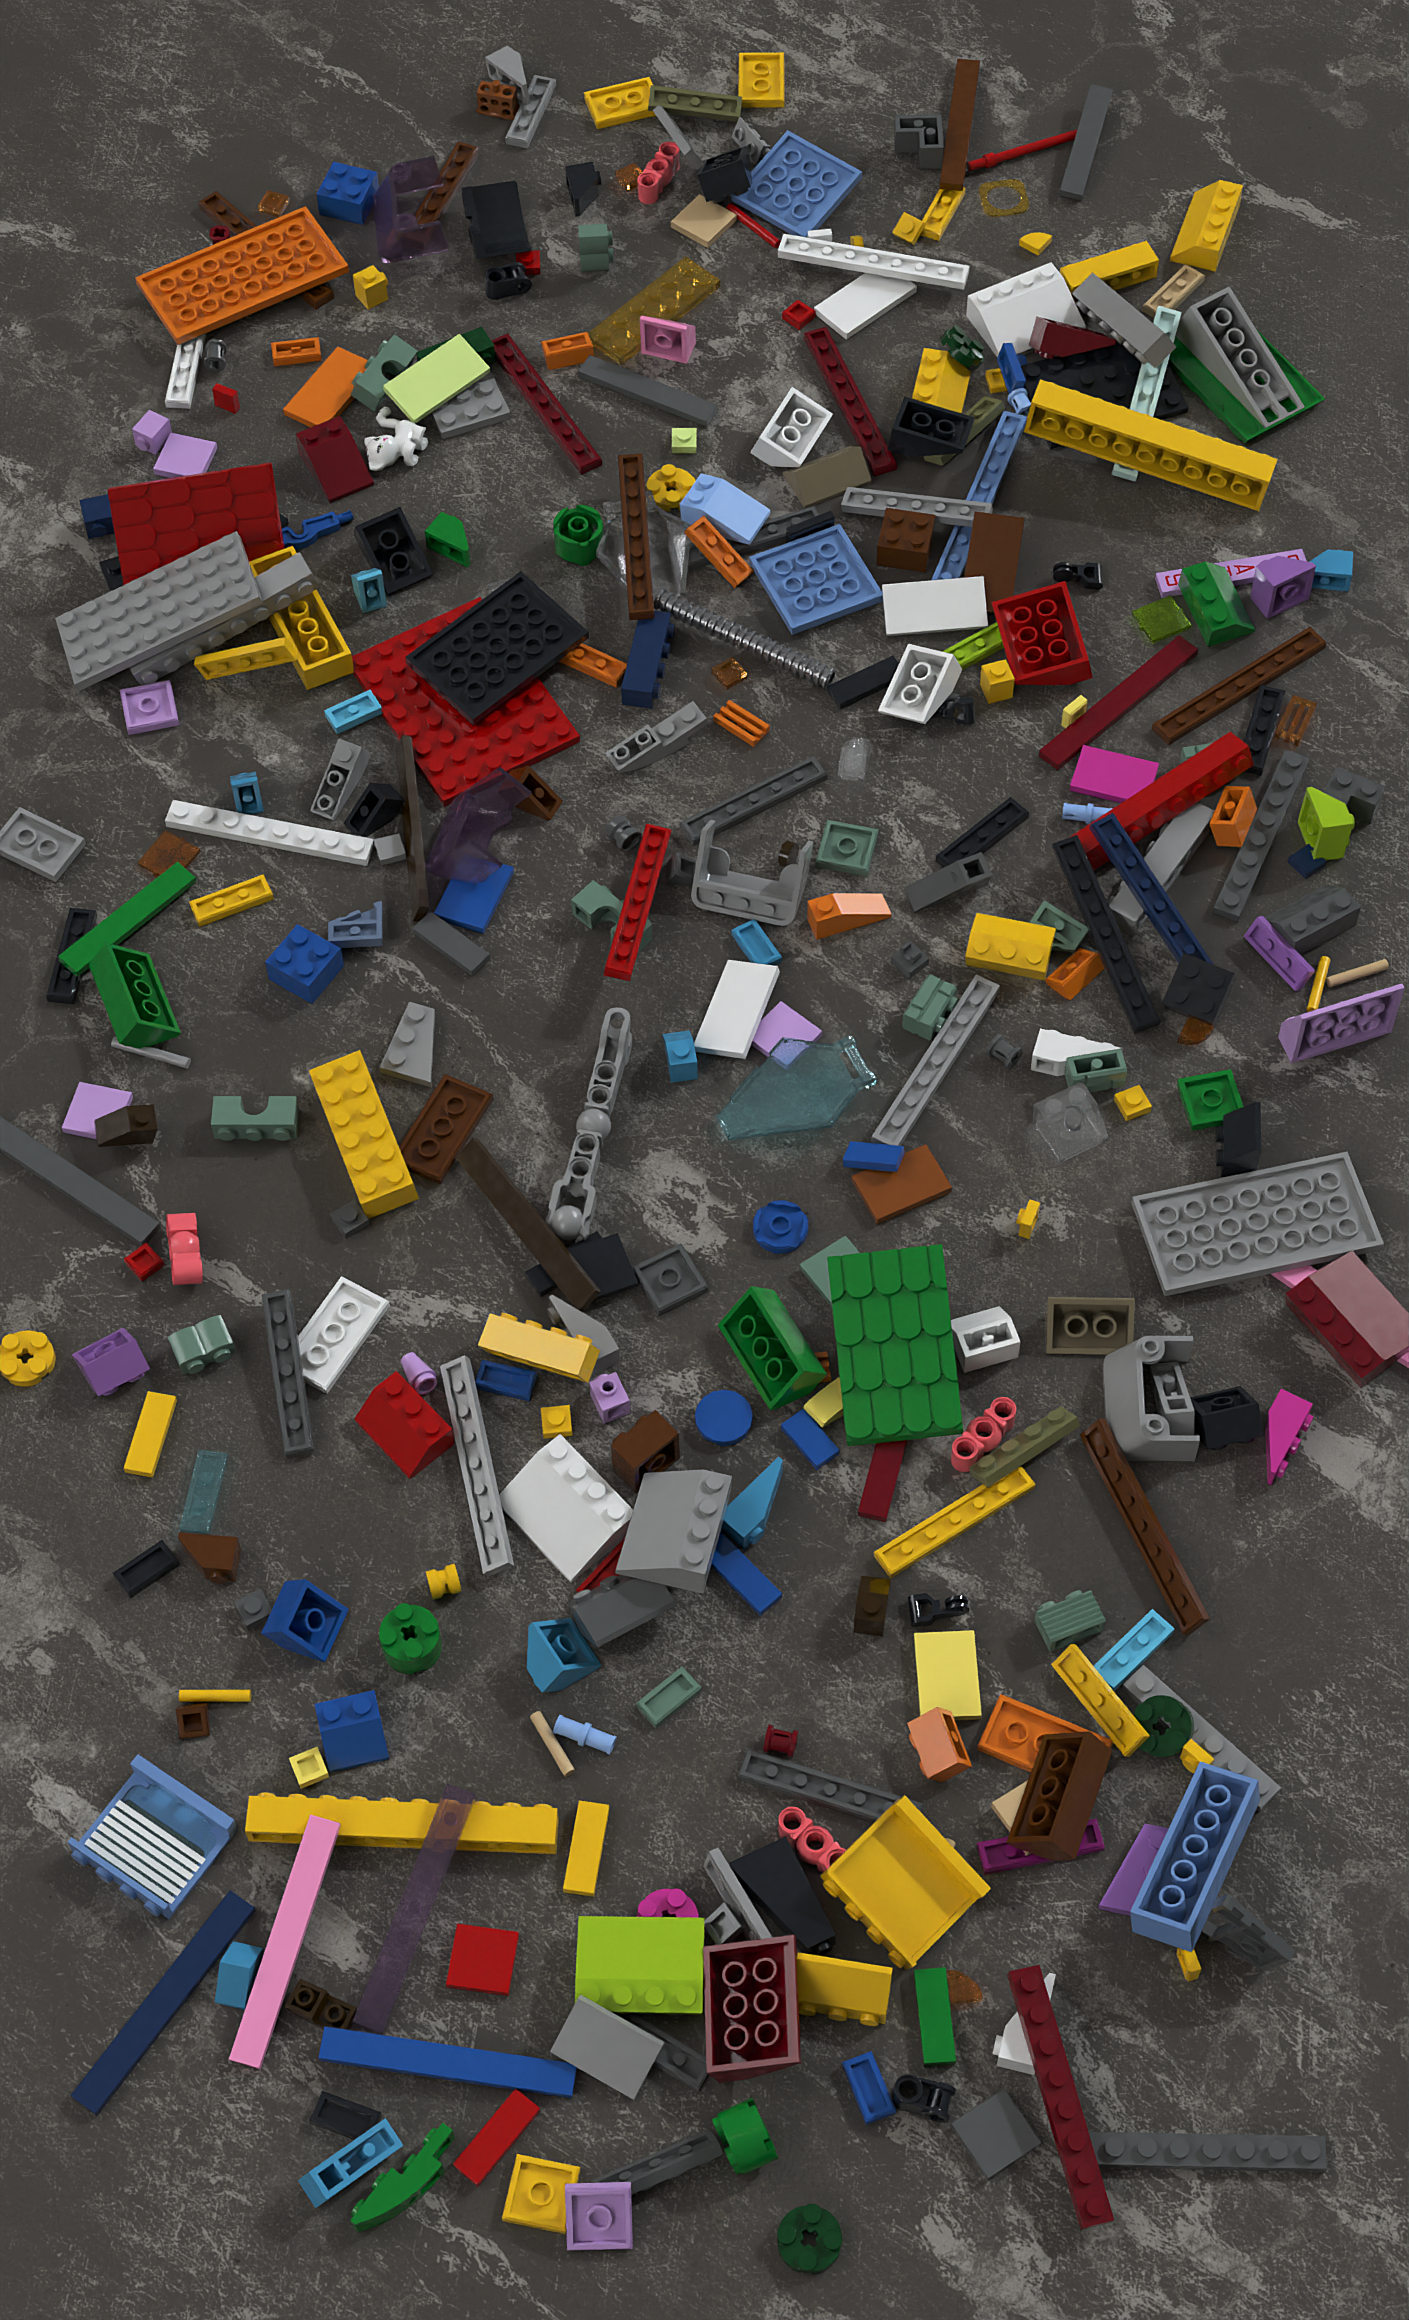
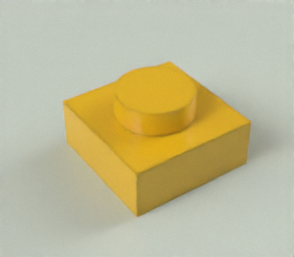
M903 212L892 233L894 236L915 245L926 224Z
M1140 1085L1116 1093L1114 1096V1101L1126 1121L1151 1112L1152 1105Z
M1029 1199L1026 1209H1020L1016 1224L1020 1225V1237L1030 1239L1039 1216V1202Z
M570 1405L541 1408L544 1439L556 1438L559 1434L563 1437L572 1436Z
M1192 1739L1183 1746L1180 1759L1185 1768L1191 1773H1195L1199 1762L1213 1765L1214 1758Z

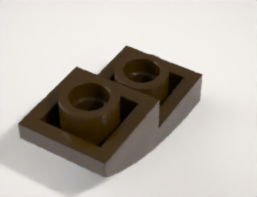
M302 1979L297 1983L285 2005V2008L323 2030L324 2026L350 2030L359 2014L357 2007L329 1995L327 1990Z

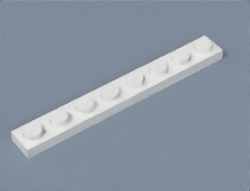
M783 234L778 249V258L962 290L965 288L969 274L968 265Z
M176 800L172 801L165 819L166 827L363 866L368 865L374 848V839Z

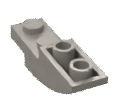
M692 701L652 729L649 725H646L605 754L619 773L639 769L689 744L688 737L709 723L695 702Z

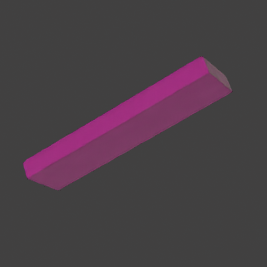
M1097 1818L1088 1821L1077 1856L1105 1849ZM1008 1836L976 1844L984 1875L1052 1861L1032 1853L1027 1856L1023 1850L1006 1843Z

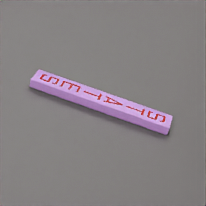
M1297 549L1214 564L1225 567L1233 585L1237 586L1253 583L1256 566L1263 560H1269L1276 556L1306 561L1303 550ZM1182 569L1156 573L1155 580L1161 598L1183 595L1178 586Z

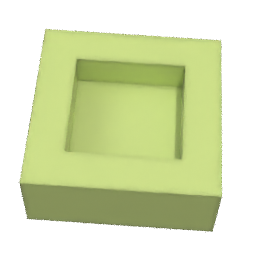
M672 428V453H696L697 428Z

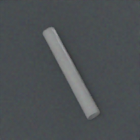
M113 1037L111 1046L186 1069H188L191 1063L190 1058L150 1046L138 1049L121 1045L117 1037Z

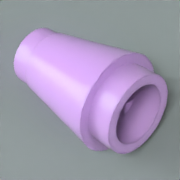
M413 1352L402 1357L401 1364L409 1384L418 1394L423 1395L431 1392L437 1385L436 1373Z

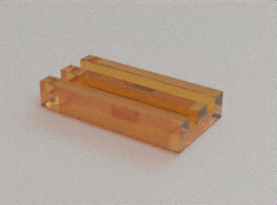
M1293 695L1275 732L1274 738L1278 740L1280 737L1285 738L1284 742L1287 743L1290 740L1294 741V745L1299 747L1316 710L1317 703ZM1295 704H1300L1288 732L1284 731ZM1305 707H1309L1297 735L1293 734Z

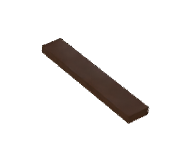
M457 142L403 234V243L425 249L480 154L479 147Z

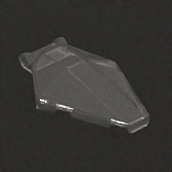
M646 491L653 602L657 593L663 588L667 590V593L673 592L674 596L679 595L683 599L686 592L691 542L684 532L691 525L658 507L652 492ZM608 501L602 503L603 511L608 521L598 545L596 557L627 589L622 514L615 515L616 512L621 511V501L614 503Z

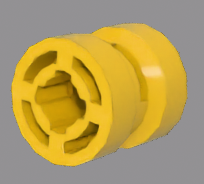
M455 1564L447 1565L440 1571L435 1569L425 1571L433 1600L442 1598L445 1593L456 1594L462 1592Z

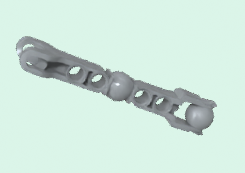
M611 1008L605 1014L598 1053L587 1092V1102L584 1105L585 1111L580 1114L576 1122L577 1137L573 1144L566 1173L563 1176V1180L556 1181L553 1186L549 1212L545 1222L554 1234L564 1241H571L580 1236L585 1241L589 1236L590 1224L596 1210L597 1198L593 1184L600 1161V1149L603 1148V1140L606 1139L611 1130L610 1115L613 1111L623 1071L629 1061L632 1049L630 1014L623 1008ZM620 1017L624 1020L622 1028L615 1029L611 1026V1021L614 1018ZM604 1076H610V1077H611V1078L608 1079V1080L601 1079V1078L604 1077ZM597 1100H604V1101H605L604 1103H601V1104L595 1103V1101H597ZM584 1148H592V1149H593V1150H591V1151H589V1152H584V1151H582ZM578 1172L587 1173L584 1176L575 1175ZM571 1194L574 1197L584 1196L586 1201L584 1212L582 1213L572 1205L560 1207L562 1199L569 1198Z

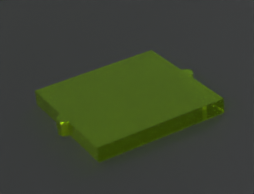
M1171 595L1132 611V616L1140 626L1139 630L1144 631L1152 644L1191 628V623L1184 615L1183 608H1179Z

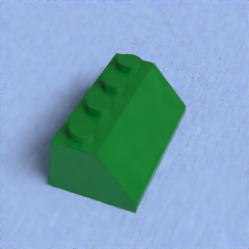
M105 943L88 965L119 1044L141 1049L178 1037L181 1034L150 955Z
M751 1286L718 1324L719 1329L770 1410H776L810 1394L827 1375L776 1292L772 1289Z

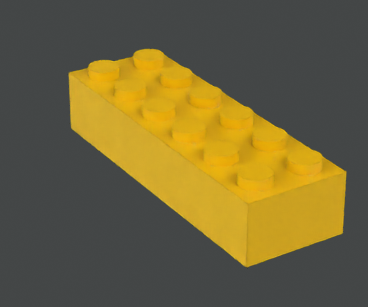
M290 546L250 561L254 578L297 554L294 547ZM317 589L268 617L278 637H286L298 652L297 660L292 663L307 690L354 673L351 652Z
M358 1050L309 1070L366 1217L370 1219L420 1199L361 1051Z

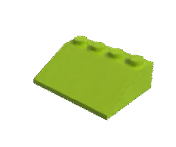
M579 1916L575 2003L581 1994L614 2014L703 2015L705 1918Z

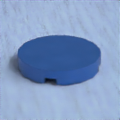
M786 1200L772 1201L756 1212L753 1219V1235L757 1243L765 1250L775 1254L789 1253L797 1250L805 1242L808 1235V1218L801 1211V1208L794 1203Z
M729 1390L713 1391L704 1396L697 1405L695 1412L697 1431L703 1439L716 1443L719 1446L734 1445L747 1436L753 1422V1414L748 1401L737 1392Z

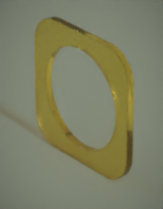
M1009 179L986 182L979 187L984 212L989 216L1021 214L1029 209L1025 187L1020 180ZM1006 186L1015 189L1020 194L1021 201L1014 208L998 209L988 202L987 195L996 187Z

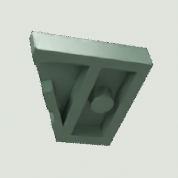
M1045 900L1029 922L1056 928L1052 951L1075 953L1089 933L1087 926Z

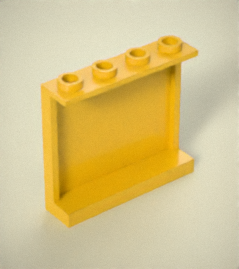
M905 1795L897 1799L820 1875L824 1880L823 1886L827 1892L835 1898L838 1896L846 1904L844 1908L849 1916L856 1921L860 1920L868 1928L866 1930L867 1935L876 1944H882L890 1952L888 1954L889 1959L897 1967H904L905 1970L913 1968L917 1964L916 1961L964 1912L991 1889Z

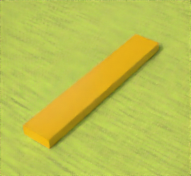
M1020 1466L987 1488L982 1484L876 1550L874 1557L891 1579L1035 1489L1036 1484L1023 1467Z

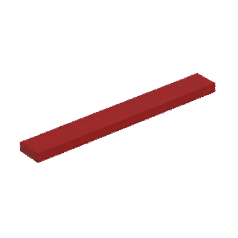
M646 824L604 969V976L629 982L631 980L672 829Z

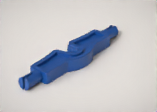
M348 510L338 515H335L334 512H329L318 517L306 519L301 524L303 534L301 535L295 534L290 527L283 528L284 548L293 546L295 550L303 549L315 543L318 538L339 531L340 524L354 520L351 511Z

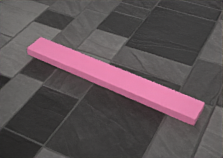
M313 1815L309 1817L229 2057L230 2061L261 2069L341 1827L338 1822Z

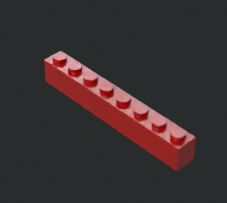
M1230 731L1092 823L1114 813L1135 844L1252 767L1254 763L1249 746ZM1090 823L1072 836L1078 835L1094 871L1110 859L1089 829L1092 824Z

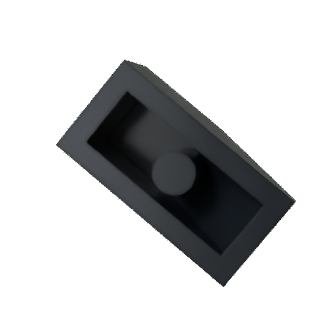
M593 162L565 166L566 185L575 217L580 216L598 196V185H601V176L599 171H595Z
M370 782L344 821V824L355 836L368 837L390 823L405 800L390 784Z

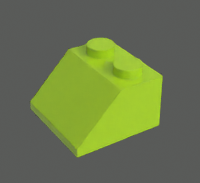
M1307 787L1297 823L1306 845L1309 844L1314 848L1313 851L1311 850L1313 859L1324 858L1325 860L1343 858L1346 847L1350 843L1351 830L1355 827L1353 815L1349 814L1345 803L1313 787Z

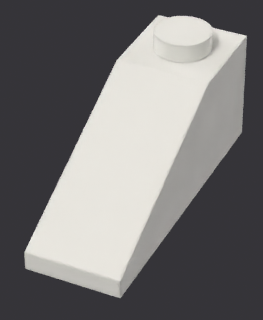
M1049 1973L1044 1979L1049 1999H1051L1056 1975ZM1016 2012L1006 2024L1003 2036H996L993 2054L999 2056L997 2066L1034 2075V2067L1019 2015Z

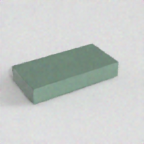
M680 1667L636 1703V1708L656 1729L701 1693L702 1687L683 1667Z

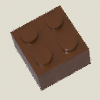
M886 508L877 545L876 565L926 573L934 538L935 515Z
M656 1410L649 1415L641 1416L632 1429L627 1433H620L611 1444L613 1471L637 1494L644 1473L664 1472L680 1459L679 1433Z

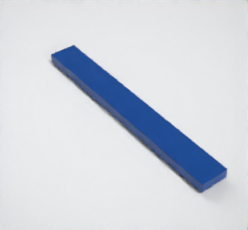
M325 2026L318 2057L319 2061L511 2090L516 2088L518 2091L572 2098L577 2067L567 2062Z

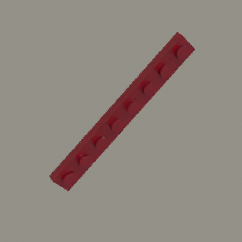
M1040 1965L1009 1971L1007 1974L1080 2230L1112 2223L1114 2217Z

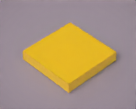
M517 2154L502 2221L566 2234L565 2184L578 2183L580 2167Z

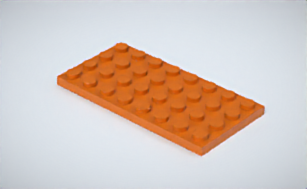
M305 206L135 277L137 286L177 345L349 273V266Z

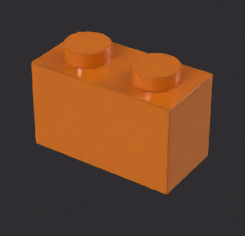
M1225 786L1210 821V827L1217 846L1242 847L1257 811L1250 787Z
M936 1707L907 1723L911 1732L909 1734L910 1742L918 1751L921 1759L919 1762L921 1771L928 1779L942 1783L972 1767L951 1711Z

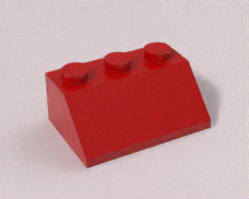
M397 1371L373 1389L354 1418L355 1422L409 1479L413 1478L455 1444L452 1428Z

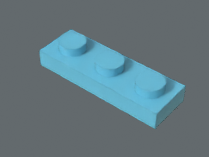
M1152 1609L1094 1667L1112 1690L1115 1691L1174 1633L1175 1629Z

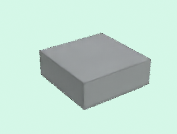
M399 833L374 839V845L381 866L406 859Z

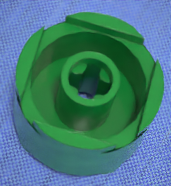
M576 505L574 509L568 510V507L562 509L555 516L553 531L555 552L558 556L566 561L587 566L601 554L604 549V527L597 510L586 505Z
M401 1603L385 1616L380 1625L379 1640L382 1652L388 1665L395 1671L407 1675L414 1674V1672L430 1669L438 1661L442 1651L439 1625L434 1615L426 1608Z
M753 2097L717 2113V2117L712 2119L723 2144L729 2143V2147L724 2150L736 2175L740 2173L745 2175L779 2159Z

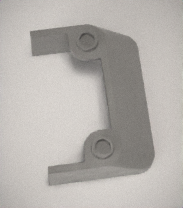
M710 820L701 831L691 892L693 903L701 909L755 919L756 921L779 926L790 924L796 917L807 882L814 842L808 841L800 852L799 863L787 865L782 870L779 881L729 871L730 857L728 853L722 848L712 846L716 821Z
M1144 1336L1109 1353L1105 1357L1103 1363L1105 1419L1127 1461H1195L1200 1436L1170 1435L1169 1423L1164 1417L1157 1414H1145L1142 1364L1189 1362L1193 1336Z

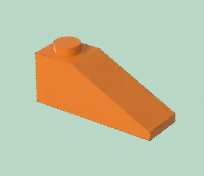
M832 893L807 901V920L816 940L888 919L892 916L883 894Z

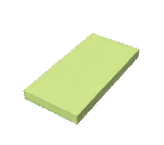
M458 334L383 385V390L411 422L417 423L490 373V367L467 341Z

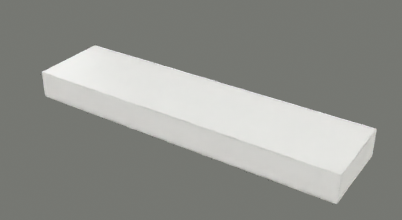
M205 334L177 345L165 399L166 407L190 409L206 337Z

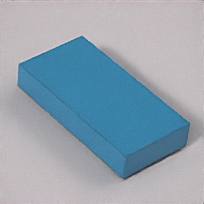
M755 919L731 930L732 937L751 963L775 966L782 962V956Z

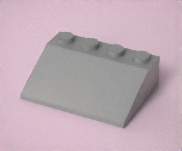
M708 1470L644 1473L615 1574L704 1593L730 1498L732 1476Z

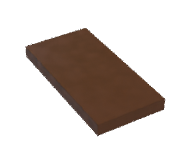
M975 511L964 578L984 576L987 614L995 615L991 602L1011 597L1014 594L1025 518Z
M444 1074L399 1146L408 1170L441 1184L456 1161L457 1155L462 1151L494 1099L493 1094Z

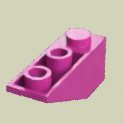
M1280 1389L1269 1409L1265 1422L1267 1483L1271 1486L1276 1477H1283L1289 1465V1462L1285 1461L1289 1453L1292 1455L1296 1453L1301 1443V1439L1298 1438L1302 1430L1307 1432L1314 1416L1310 1415L1312 1403L1283 1389Z

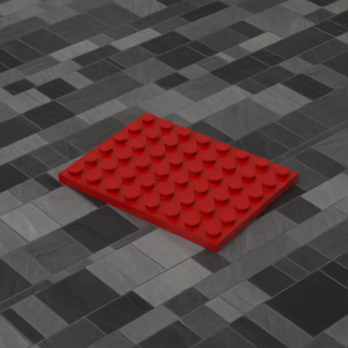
M481 597L352 656L353 675L365 692L368 690L372 691L382 707L381 716L397 739L400 741L402 735L411 736L414 764L444 807L506 778L511 770L531 766L580 742V735L538 677L475 725H472L406 664L405 657L480 602L482 600Z

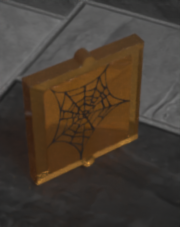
M165 830L138 861V865L152 872L154 877H157L176 862H179L187 869L201 851L200 848L186 842L184 837L179 838Z

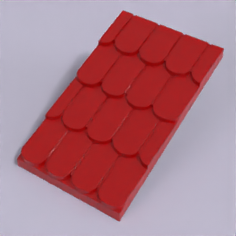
M272 462L107 489L123 585L236 531L241 537L249 562L285 549Z

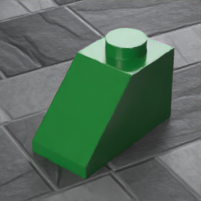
M441 511L425 530L426 547L468 568L471 563L463 523L457 517L450 516Z

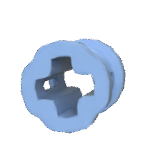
M1024 388L1015 389L1008 395L1007 402L1010 406L1014 407L1016 414L1028 417L1031 405L1028 399V392Z

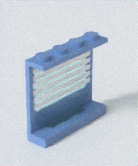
M137 1754L130 1763L134 1772L80 1841L78 1842L71 1837L68 1844L73 1852L71 1854L72 1858L79 1864L86 1866L89 1863L97 1869L95 1873L107 1883L113 1880L121 1886L119 1890L128 1898L134 1900L137 1897L145 1902L143 1906L156 1917L162 1914L170 1919L237 1833L238 1828L233 1818Z

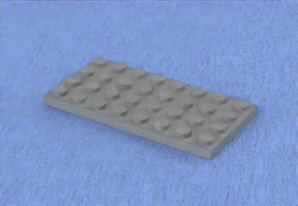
M236 531L55 619L74 685L80 691L262 604L263 601L241 537Z
M1348 1152L1133 1196L1131 1202L1164 1296L1333 1261L1350 1251H1353L1356 1255L1382 1250L1384 1245Z

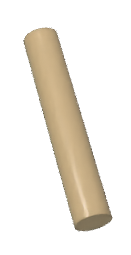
M1383 959L1326 977V982L1329 988L1387 970L1389 965L1387 960Z
M540 1711L533 1713L530 1719L565 1777L572 1775L575 1769Z

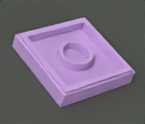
M170 433L153 468L154 474L174 478L206 473L216 453L217 443Z
M170 680L120 690L128 735L179 725Z
M780 1001L760 1021L751 1045L787 1071L822 1037V1030Z
M79 1082L62 1126L63 1133L97 1139L94 1125L95 1119L125 1106H130L133 1099L132 1092Z
M631 2182L565 2184L567 2250L633 2249Z

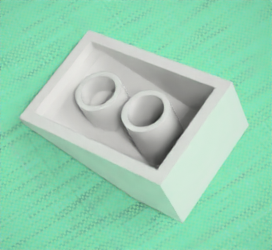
M908 644L879 707V713L926 724L952 693L961 674L962 668L954 654Z

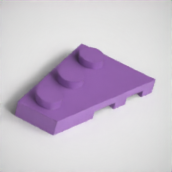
M1144 1824L1100 1902L1098 1909L1131 1916L1132 1906L1169 1828Z

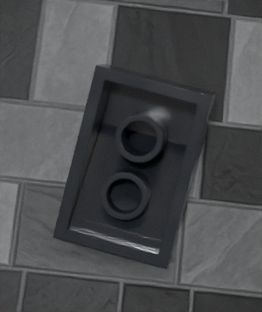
M747 146L703 160V165L700 167L697 176L706 202L713 200V203H718L727 198L726 195L735 193L738 196L749 191L748 188L752 185V174Z
M904 397L891 431L887 450L909 457L961 454L964 451L975 417Z
M401 507L355 526L354 536L371 569L377 568L381 570L384 590L387 595L433 576L432 570Z

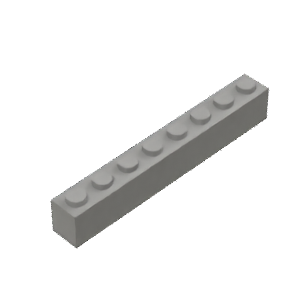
M301 553L293 555L255 577L263 601L262 604L129 667L140 685L155 683L158 679L170 672L176 671L179 667L195 659L196 656H201L318 589L320 586Z

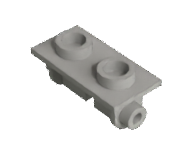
M739 117L732 138L740 148L747 146L749 158L757 165L759 159L764 158L772 148L764 140H760L761 137L755 131L752 124L745 123Z

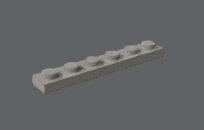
M847 487L841 503L842 512L884 517L886 508L934 514L935 523L972 527L975 511L991 514L993 511L992 503Z
M1142 1665L1123 1684L1122 1690L1138 1704L1157 1695L1171 1696L1182 1702L1191 1712L1194 1720L1192 1740L1214 1758L1213 1766L1259 1780L1260 1802L1256 1808L1258 1812L1280 1792L1281 1787L1147 1667ZM1164 1717L1159 1718V1723L1166 1729H1170V1723L1165 1722Z

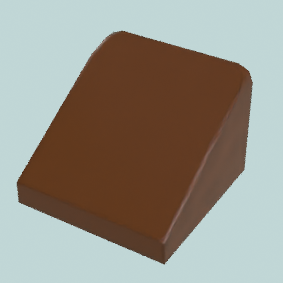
M207 1702L177 1706L176 1717L180 1740L210 1735Z

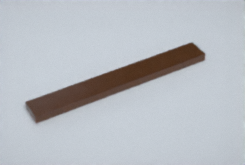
M957 59L939 189L963 191L980 60Z
M217 191L198 202L199 209L217 225L229 228L231 237L257 227ZM324 283L298 294L315 310L334 299V292Z
M643 454L618 455L629 620L653 619L655 615Z
M1308 627L1152 724V730L1168 746L1258 691L1260 685L1266 686L1324 650L1327 642L1311 627Z
M1098 1419L1082 1432L1080 1437L1183 1635H1190L1210 1620L1106 1419Z

